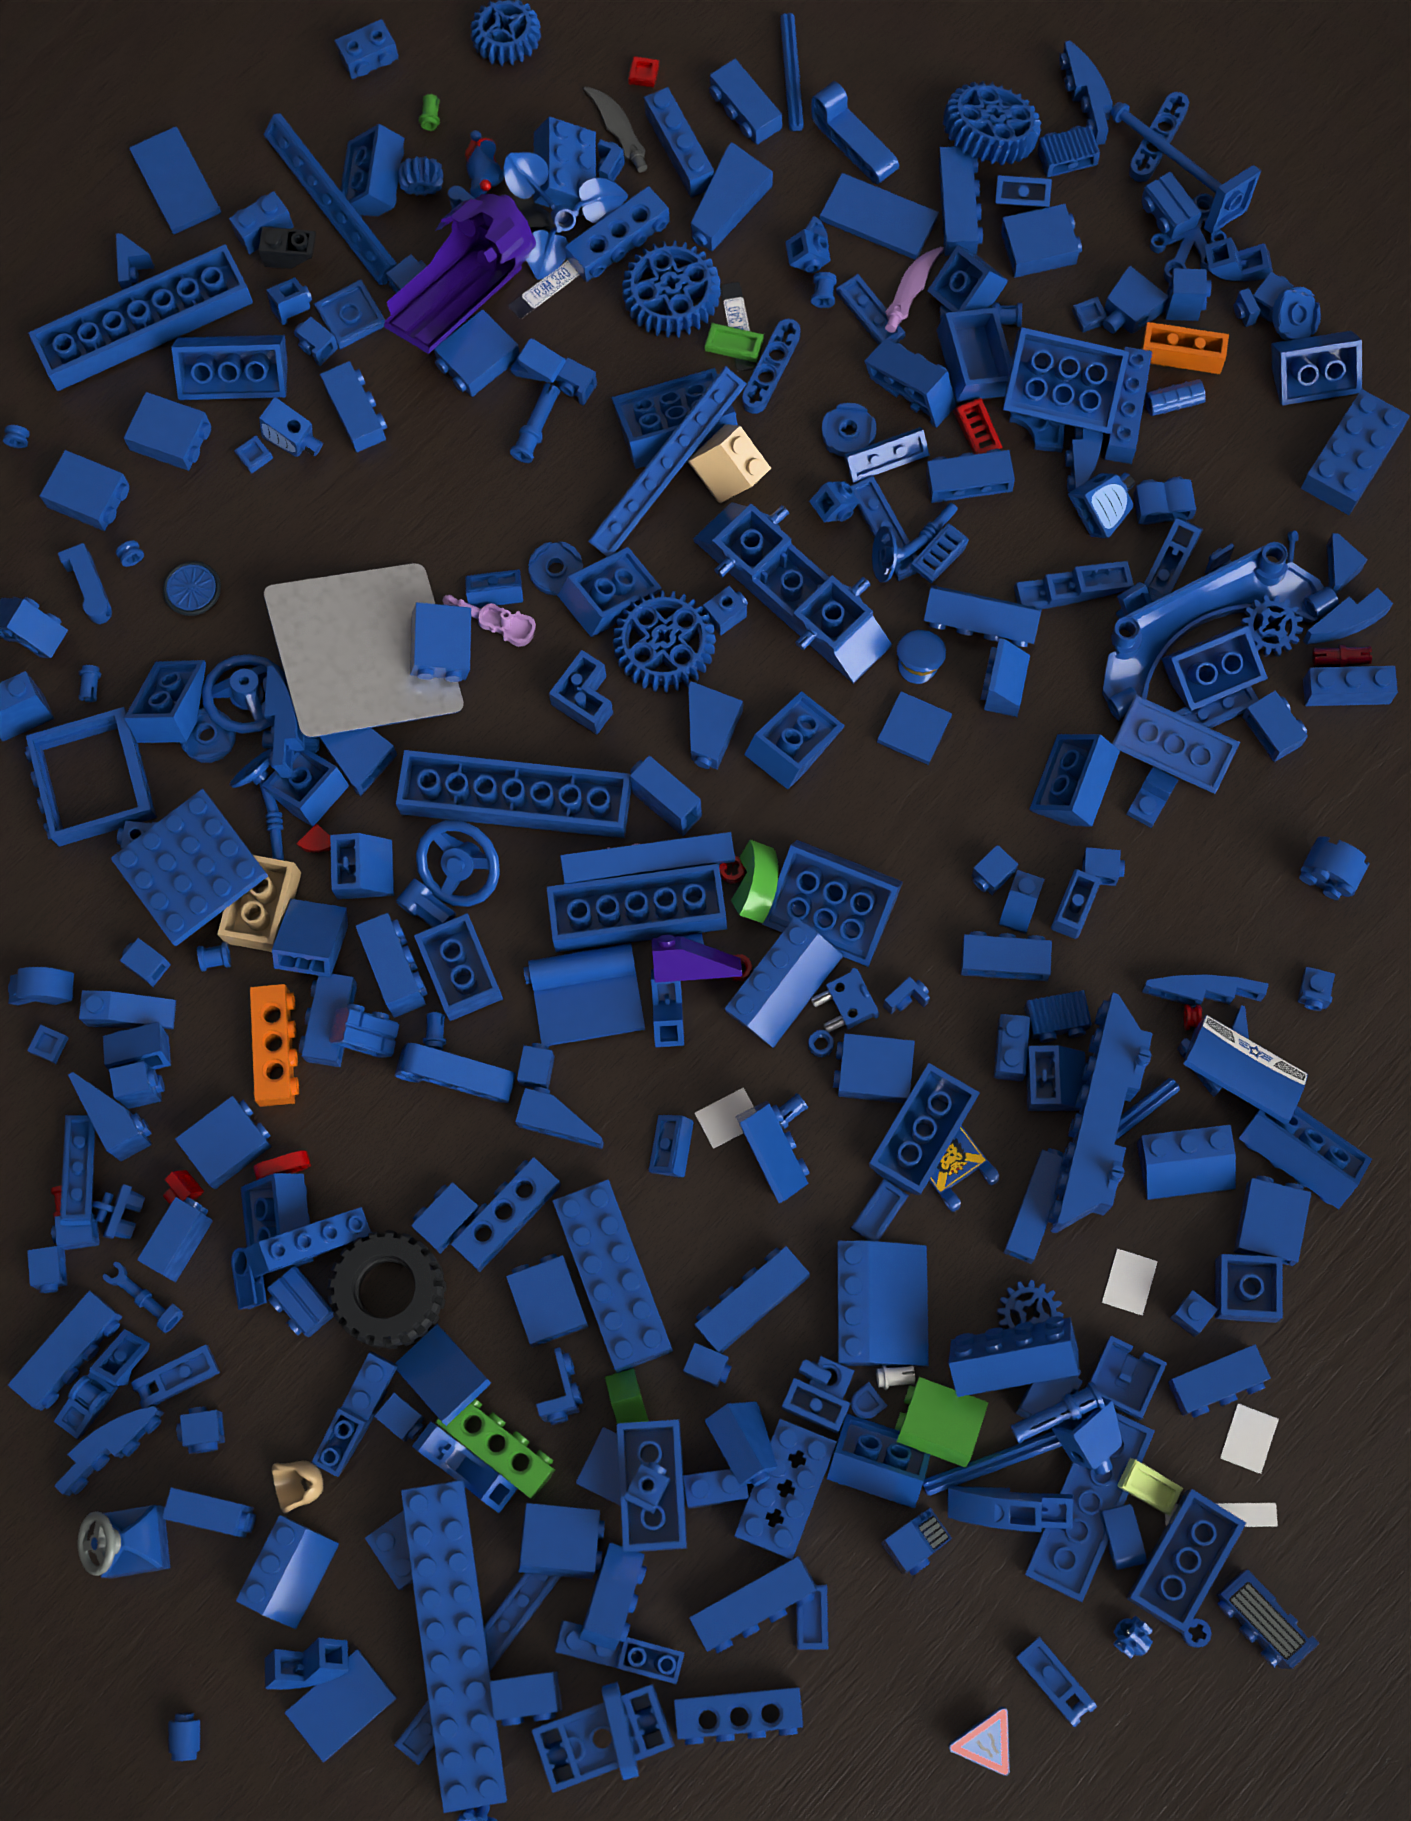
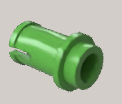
M428 94L423 97L422 114L419 116V123L423 129L428 131L435 130L440 123L438 117L440 99L436 95Z

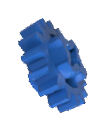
M1265 595L1262 598V604L1257 599L1252 602L1254 609L1247 607L1244 611L1249 618H1242L1240 622L1242 625L1249 626L1257 651L1263 649L1265 657L1271 651H1274L1276 657L1280 656L1281 648L1289 652L1292 649L1290 643L1297 644L1300 640L1295 634L1303 632V628L1297 626L1303 620V617L1295 616L1299 608L1296 606L1290 609L1288 607L1290 599L1281 603L1279 595H1276L1273 601H1270L1268 595ZM1269 608L1280 610L1281 613L1272 612ZM1255 616H1257L1256 619L1259 622L1258 629L1256 631H1254ZM1281 620L1275 629L1272 628L1263 632L1268 623H1276ZM1287 621H1289L1290 623V631L1288 636L1286 635L1287 632L1285 631V624ZM1262 639L1272 640L1274 644L1266 643Z
M1030 1280L1028 1286L1024 1288L1020 1281L1017 1283L1016 1292L1010 1287L1006 1290L1010 1297L1009 1299L1005 1297L1000 1298L999 1302L1005 1307L997 1310L998 1315L1004 1316V1319L998 1325L999 1327L1007 1326L1008 1329L1015 1328L1010 1317V1311L1016 1315L1019 1324L1025 1322L1026 1313L1022 1310L1027 1311L1034 1302L1036 1303L1034 1315L1037 1318L1033 1317L1028 1322L1037 1324L1045 1322L1051 1317H1063V1313L1056 1312V1308L1062 1303L1061 1301L1053 1302L1052 1298L1056 1293L1054 1290L1048 1294L1044 1292L1046 1284L1042 1283L1039 1288H1035L1034 1281ZM1033 1294L1030 1300L1024 1302L1015 1300L1021 1295ZM1043 1300L1049 1308L1050 1316L1043 1310L1041 1304Z

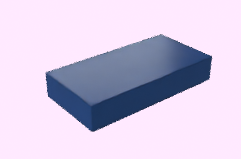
M883 1179L852 1225L851 1230L868 1241L878 1242L909 1195Z
M816 1585L818 1590L812 1593L815 1598L814 1600L799 1608L796 1604L797 1649H828L827 1585Z

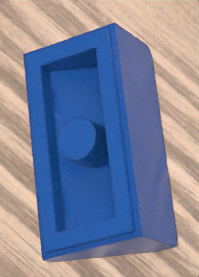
M520 570L465 576L468 604L480 608L490 603L505 605L523 602Z
M658 1115L649 1166L650 1173L673 1177L685 1176L694 1124L693 1120L681 1115Z

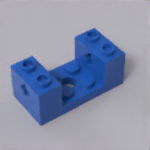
M654 1684L621 1696L636 1761L674 1746ZM605 1703L532 1730L552 1793L619 1768L613 1737L610 1745L606 1748L598 1747L593 1739L598 1729L608 1730L612 1737Z

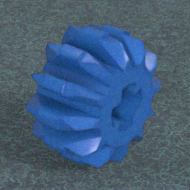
M416 156L414 159L407 158L405 162L400 163V188L405 190L407 194L413 193L415 196L435 194L436 191L442 189L443 170L441 164L436 159H427L426 156L423 158Z

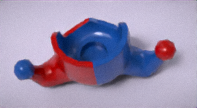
M474 130L470 134L471 141L465 152V158L467 160V173L472 180L470 195L476 199L481 194H487L491 187H495L503 181L504 170L501 169L495 160L496 145L493 139L482 138L481 133Z

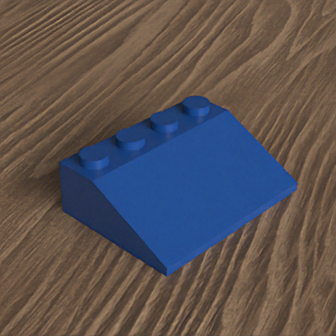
M1022 327L1017 332L1003 410L1111 434L1129 351Z
M715 368L611 397L635 469L646 467L718 376ZM732 404L694 452L698 451L725 424L738 425Z
M796 840L790 845L778 878L771 909L762 925L783 933L793 918L797 917L819 933L843 957L869 967L903 881Z
M838 1241V1364L842 1366H929L927 1245L877 1241Z

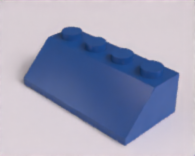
M285 335L177 338L171 347L178 400L286 397L288 361Z
M794 917L725 1007V1011L730 1017L774 1048L842 959L843 955L819 933L797 917Z
M1298 1106L1287 1125L1259 1109L1239 1137L1249 1149L1263 1155L1274 1167L1284 1170L1294 1177L1298 1184L1308 1187L1319 1195L1322 1201L1333 1205L1337 1209H1340L1359 1185L1372 1161V1158Z

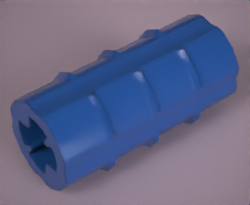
M1200 379L1189 382L1185 381L1177 385L1172 384L1170 387L1158 388V390L1146 392L1145 394L1146 407L1151 416L1166 414L1174 410L1179 411L1186 407L1191 408L1194 405L1205 403L1206 400L1205 389Z

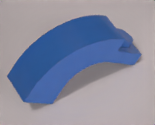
M432 1422L428 1424L412 1445L415 1450L455 1480L464 1479L465 1487L498 1513L501 1512L518 1489Z

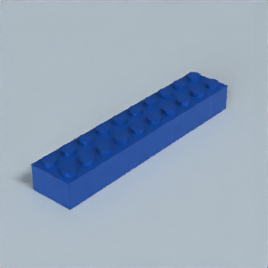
M464 1479L402 1489V1502L443 1812L507 1802V1792L497 1721H494L489 1682L491 1681Z

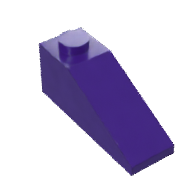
M662 935L658 938H652L655 983L742 976L741 958L681 936Z

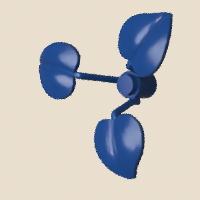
M510 152L504 162V178L508 188L514 195L522 199L530 198L536 190L552 208L551 219L556 227L551 229L550 233L542 229L532 232L536 240V246L526 261L536 279L539 280L552 274L565 261L567 257L565 246L568 244V241L564 236L555 235V233H560L561 230H571L575 226L576 216L580 207H582V213L587 220L598 223L619 208L628 198V194L615 182L596 177L590 178L580 185L578 194L582 201L578 202L573 210L563 204L556 206L539 187L547 181L549 175L548 166L544 159L531 152Z

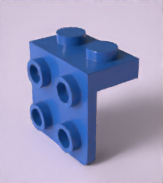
M561 1347L554 1350L566 1396L536 1404L541 1419L544 1422H550L551 1425L567 1422L569 1415L580 1413L578 1405L583 1404L580 1388L576 1382L572 1383L570 1376L576 1374L572 1358L569 1353L564 1354Z

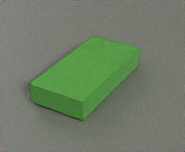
M712 323L706 340L705 351L757 363L764 341V334Z

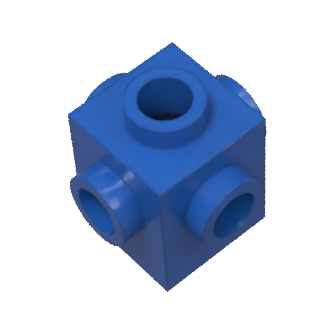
M803 229L785 241L790 266L808 273H814L831 261L829 244L824 236Z
M829 481L825 483L809 500L824 522H843L849 519L854 513L853 509L860 503L854 495L853 488L845 481Z

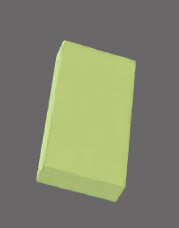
M1132 1458L1129 1459L1117 1485L1169 1516L1183 1489L1181 1486Z

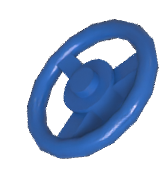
M252 654L232 656L218 663L206 676L202 688V702L205 711L211 720L225 730L237 733L260 732L270 727V723L262 715L260 703L263 700L264 693L260 684L263 682L264 677H267V666H273L287 684L282 668L265 657ZM236 666H257L251 669H239L230 678L215 684L224 672ZM230 697L234 706L242 710H249L255 722L240 723L229 720L220 714L213 698Z
M445 820L432 825L420 838L416 852L417 871L424 885L437 899L452 906L471 907L484 902L495 890L500 876L499 856L492 841L479 828L464 821ZM460 831L471 836L483 848L485 854L474 843L462 842L445 832ZM433 840L444 852L441 858V867L447 877L442 887L433 879L428 869L427 852ZM474 869H489L487 881L478 892L468 896L453 894L460 882L467 879Z

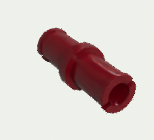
M1339 645L1338 648H1313V666L1338 664L1339 667H1346V664H1371L1372 655L1370 653H1372V647H1346V645Z

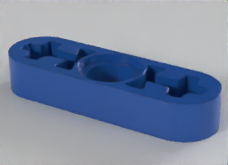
M615 1682L601 1686L622 1778L627 1780L638 1777V1765L618 1683Z

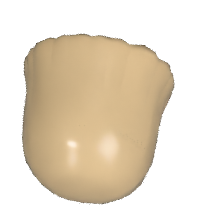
M296 1461L272 1465L275 1490L283 1513H288L294 1508L311 1503L321 1495L323 1491V1478L319 1468L309 1461ZM303 1478L306 1481L307 1491L304 1490L301 1484Z

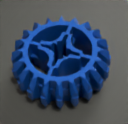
M489 0L488 7L481 5L480 13H474V21L471 22V38L477 52H480L483 59L489 57V61L492 64L499 60L501 66H503L505 61H509L513 66L514 60L518 59L523 63L524 55L531 57L532 49H537L538 41L541 38L540 21L537 19L535 10H531L528 3L523 5L521 0L515 2L513 0H497L496 3Z

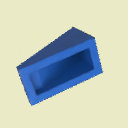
M1241 1005L1231 1029L1249 1039L1245 1006Z

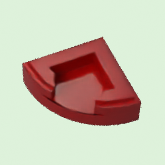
M318 824L296 843L298 847L306 852H327L331 850L330 835Z

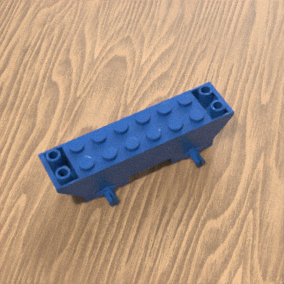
M731 502L693 538V541L719 563L714 570L721 578L729 572L800 636L795 643L801 650H805L810 645L854 684L892 647V643L873 617V611L863 603L860 597L870 586L869 581H865L866 578L861 577L850 588L838 581L833 575L830 577L791 544V538L781 530L778 523L789 515L788 510L784 509V506L780 505L769 516L759 511L752 503L747 507Z
M1112 993L1108 1001L1103 1000L1096 1014L1095 1024L1099 1025V1028H1096L1095 1034L1092 1035L1088 1052L1093 1054L1092 1057H1089L1088 1063H1085L1081 1080L1086 1081V1084L1082 1086L1076 1098L1075 1108L1079 1109V1113H1076L1075 1118L1071 1121L1068 1136L1073 1138L1072 1142H1069L1068 1147H1065L1061 1165L1066 1166V1170L1062 1171L1061 1176H1058L1054 1193L1059 1194L1058 1200H1055L1054 1205H1051L1047 1222L1052 1223L1050 1232L1058 1233L1090 1213L1105 1215L1113 1206L1118 1182L1122 1180L1123 1173H1125L1122 1164L1126 1147L1115 1145L1124 1101L1131 1102L1140 1090L1145 1067L1151 1060L1152 1054L1149 1048L1153 1033L1140 1029L1121 997L1116 993Z

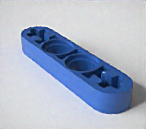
M1180 92L1169 94L1150 126V129L1168 143L1172 141L1186 116L1189 106L1187 96ZM1176 103L1180 104V106L1177 107L1174 115H1172V106H1174ZM1167 122L1172 126V129L1162 131L1159 129L1158 124ZM1145 138L1133 156L1129 168L1131 178L1138 182H1145L1152 177L1164 155L1160 150L1157 152L1149 151L1146 145L1150 142ZM1145 158L1148 160L1146 168L1139 171L1138 167H1141Z
M784 319L776 326L743 392L742 402L747 412L757 414L766 408L800 339V325L795 320ZM792 329L793 334L788 335L786 344L783 343L784 332ZM773 350H781L785 354L781 360H773L769 355ZM763 372H769L773 375V379L765 383L760 381L758 376ZM758 388L759 390H761L759 393V401H755V403L752 404L750 403V398L753 399L755 397Z

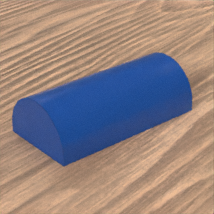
M928 1063L869 1163L870 1168L893 1185L911 1194L921 1195L980 1092Z

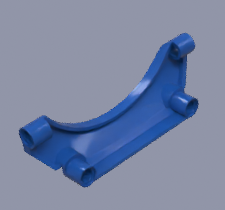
M1270 542L1117 620L1111 635V641L1116 651L1108 655L1102 694L1108 703L1112 715L1118 721L1123 719L1135 695L1147 700L1149 683L1161 658L1179 639L1196 627L1213 619L1244 613L1247 607L1254 609L1252 602L1257 599L1262 604V598L1265 595H1268L1270 601H1273L1274 597L1279 595L1281 603L1290 599L1288 607L1290 609L1296 606L1299 608L1295 616L1303 617L1302 622H1313L1327 615L1339 605L1335 592L1328 586L1324 588L1318 578L1292 561L1286 564L1285 561L1288 556L1286 547L1279 542ZM1267 556L1275 557L1278 562L1269 561ZM1269 608L1272 612L1281 613L1280 610ZM1127 630L1132 636L1124 637L1119 631Z

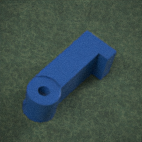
M82 543L59 552V558L67 572L74 570L85 598L83 609L90 620L96 624L107 622L111 618L112 608L91 554L85 544Z

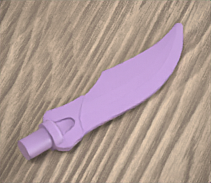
M943 247L923 254L905 272L893 303L886 310L888 322L885 328L888 332H895L902 319L908 317L912 300L924 289L934 262L944 251Z

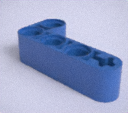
M833 81L812 97V119L816 126L874 184H880L899 169L898 160L847 108L848 99L846 92L839 83Z
M407 1043L402 1047L394 1076L414 1083H419L423 1080L492 1101L509 1103L516 1074L506 1069L424 1045Z

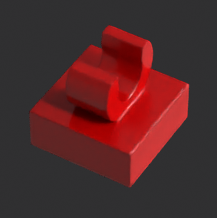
M187 1170L173 1171L165 1179L171 1188L164 1193L163 1197L171 1205L175 1197L182 1201H185L186 1197L196 1200L202 1195L204 1190Z

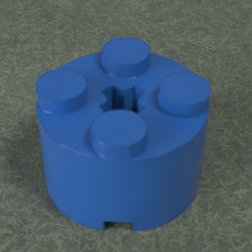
M1321 836L1316 838L1301 868L1299 879L1308 885H1316L1324 889L1323 894L1334 900H1339L1340 896H1353L1370 864L1369 861L1364 862L1366 856L1354 846L1341 840L1336 845L1328 842L1330 837Z

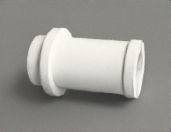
M882 1365V1368L876 1369L878 1387H884V1390H887L888 1386L915 1385V1374H912L914 1372L913 1365L887 1368L886 1365Z

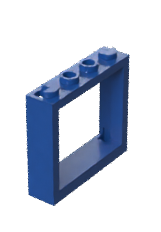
M124 707L26 735L28 746L25 747V754L29 763H33L34 771L31 772V779L35 788H39L41 797H37V803L41 813H45L47 820L46 823H43V827L47 832L48 839H52L58 847L124 828L125 821L144 822L157 818L138 743L124 719L127 713ZM118 728L138 807L63 829L43 750Z

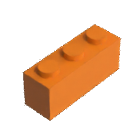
M1147 322L1141 349L1152 351L1150 364L1221 374L1226 360L1229 334Z

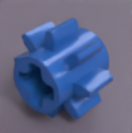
M1134 1616L1132 1620L1123 1619L1117 1624L1113 1632L1118 1638L1113 1644L1131 1659L1134 1655H1144L1153 1643L1148 1636L1153 1630L1137 1616Z

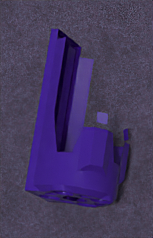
M481 194L476 199L462 201L441 220L436 230L442 229L453 221L451 226L452 233L438 250L432 262L387 301L391 316L385 320L384 328L429 354L521 270L522 263L529 258L532 250L535 248L536 240L527 219L517 208L516 203L511 197L507 195Z

